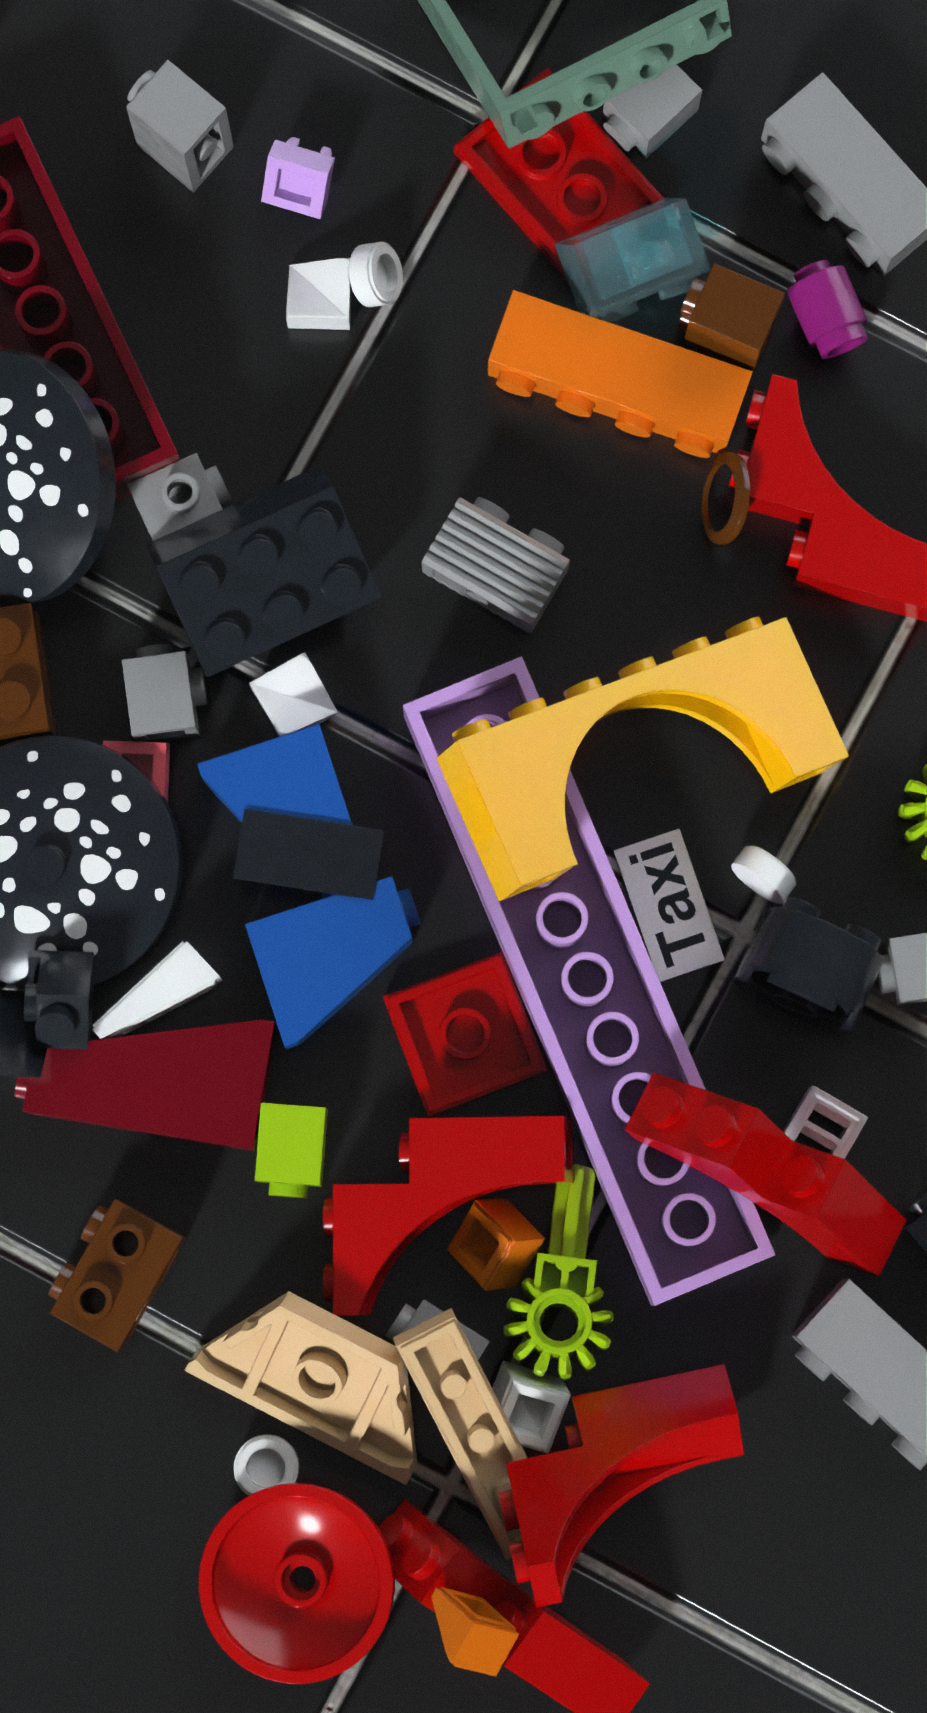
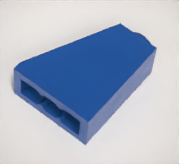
M319 724L197 764L206 786L241 823L243 821L244 809L352 825ZM302 889L308 896L319 893ZM320 892L322 899L336 895Z
M392 876L376 881L373 900L333 895L245 924L277 1026L287 1051L300 1047L413 944L409 928L420 925V919L410 889L406 888L397 891Z

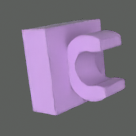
M291 137L286 143L275 140L267 158L261 202L321 219L328 202L335 157H331V149L323 146L320 153L299 147L300 139Z

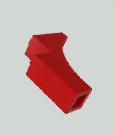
M772 374L767 391L754 390L745 422V427L756 429L751 451L747 452L738 449V454L744 459L750 477L748 511L808 526L807 531L795 530L786 566L797 568L793 587L927 622V543L894 530L876 519L858 505L837 484L823 465L806 430L799 404L797 380ZM731 474L729 486L735 488L734 477Z
M653 1072L624 1129L635 1140L699 1170L759 1205L804 1237L826 1258L877 1277L880 1276L907 1221L847 1160L792 1141L758 1108Z
M566 1116L409 1118V1132L401 1133L399 1140L400 1168L402 1171H409V1184H333V1198H326L324 1201L323 1229L326 1237H333V1263L325 1264L323 1292L325 1301L333 1302V1314L336 1316L372 1315L379 1292L389 1272L403 1252L428 1227L455 1208L478 1197L503 1189L523 1185L574 1183L573 1118Z
M725 1364L573 1396L572 1401L577 1423L565 1425L569 1449L506 1463L511 1490L498 1492L506 1531L520 1529L522 1541L510 1543L509 1547L517 1584L531 1581L536 1608L563 1602L567 1580L582 1548L596 1529L629 1499L651 1485L679 1472L718 1460L744 1455L738 1411Z
M406 1499L380 1525L379 1529L391 1553L394 1579L421 1604L435 1612L431 1596L435 1588L441 1589V1587L486 1600L519 1633L503 1666L573 1713H630L649 1687L650 1683L611 1650L581 1631L548 1606L536 1608L534 1596L485 1561Z

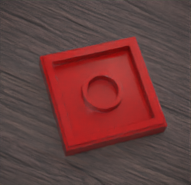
M503 952L383 996L428 1117L548 1072Z

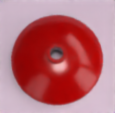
M279 1484L262 1489L241 1500L222 1517L207 1541L200 1563V1603L203 1615L214 1638L221 1648L240 1666L255 1675L275 1682L286 1684L315 1683L339 1675L352 1667L372 1649L380 1638L389 1620L394 1602L395 1579L393 1561L386 1540L378 1526L354 1501L337 1491L315 1484ZM305 1566L314 1572L315 1584L312 1589L306 1590L297 1585L295 1572L298 1567Z

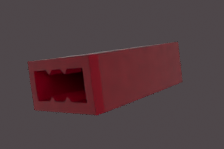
M255 1020L89 1041L88 1050L47 1048L41 1078L17 1077L15 1098L24 1099L22 1112L31 1115L256 1152L261 1103H265L278 1026L272 1021Z

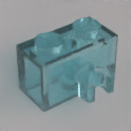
M686 198L662 199L555 243L579 312L593 317L601 316L602 320L606 322L617 321L636 313L639 310L636 301L652 294L658 293L660 300L685 293L689 291L693 277L711 270Z

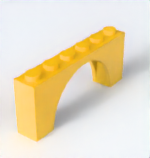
M760 617L748 619L726 630L725 635L727 639L710 645L706 636L697 638L673 650V660L656 665L653 656L647 657L619 670L618 675L620 679L602 686L599 677H594L565 690L563 694L566 700L547 706L544 698L534 699L509 711L510 721L491 728L486 718L468 724L453 732L451 735L455 743L436 759L498 900L502 901L555 880L578 864L571 847L566 824L565 792L567 778L576 750L584 736L596 721L608 715L637 708H658L676 711L701 720L717 729L743 751L762 776L770 793L819 775L849 757L787 617L763 625Z

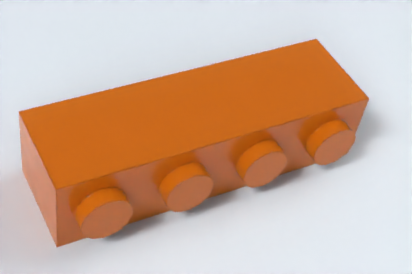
M515 290L512 291L488 359V376L497 378L496 385L509 393L531 397L532 392L535 391L557 399L555 405L565 412L581 417H590L593 411L616 419L615 426L626 433L648 438L652 432L675 439L674 446L679 450L701 458H709L712 452L720 455L726 451L753 371Z

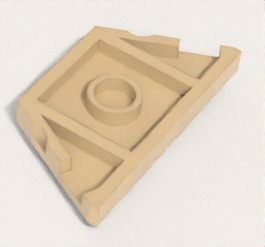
M289 1291L197 1349L187 1364L186 1372L407 1485L417 1465L408 1370L397 1347Z

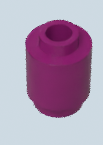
M821 260L803 267L793 275L796 283L787 290L788 297L809 346L812 348L817 347L822 359L839 356L867 341L868 337L864 326L868 320L844 266L831 267L828 260Z

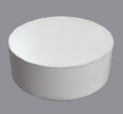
M375 242L359 245L354 249L349 263L351 287L362 305L366 307L392 304L397 300L402 289L403 271L397 253L386 242Z
M745 846L731 864L733 872L744 884L771 902L783 903L796 886L793 873L780 860L759 847Z
M272 1434L258 1435L248 1440L239 1449L234 1460L236 1482L248 1496L267 1487L295 1483L299 1474V1459L293 1446L285 1439Z

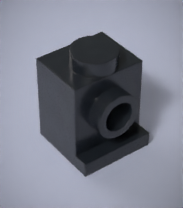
M29 950L28 983H26L24 995V1021L36 1022V1048L88 1050L94 1006V952Z

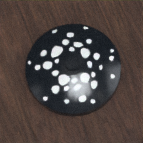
M0 350V607L48 601L71 588L85 575L99 555L107 538L116 494V474L110 440L105 425L92 400L80 384L57 364L42 356L20 350Z
M39 736L17 740L1 746L0 980L25 989L26 983H28L29 950L94 952V985L124 972L141 959L160 938L175 910L180 893L183 873L182 845L178 826L165 797L151 778L134 762L119 752L97 742L70 736Z

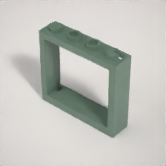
M418 0L508 149L526 140L539 138L546 134L553 126L583 111L595 110L602 106L609 98L638 83L650 82L659 77L666 69L694 55L707 53L713 50L720 42L732 37L727 0H686L689 6L506 98L446 0Z

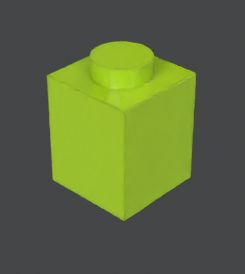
M261 1103L255 1181L269 1183L268 1195L307 1198L308 1186L322 1187L328 1117L326 1107Z

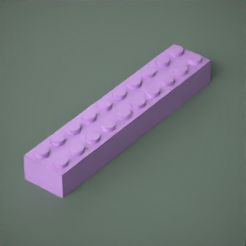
M521 656L404 704V718L649 1303L656 1306L775 1255V1252L756 1207L751 1200L699 1170L635 1140L624 1130L653 1072L704 1090L706 1089L571 771L569 770L566 784L565 816L571 847L578 864L555 880L499 901L436 758L455 743L451 734L456 730L486 718L491 728L510 721L509 711L539 698Z

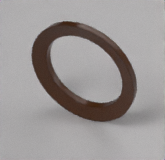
M723 452L713 461L705 478L701 500L702 522L706 535L713 543L726 545L734 541L739 535L746 520L750 502L748 468L744 459L735 452ZM723 464H727L734 477V505L727 524L722 530L717 532L712 527L709 519L708 496L716 471Z

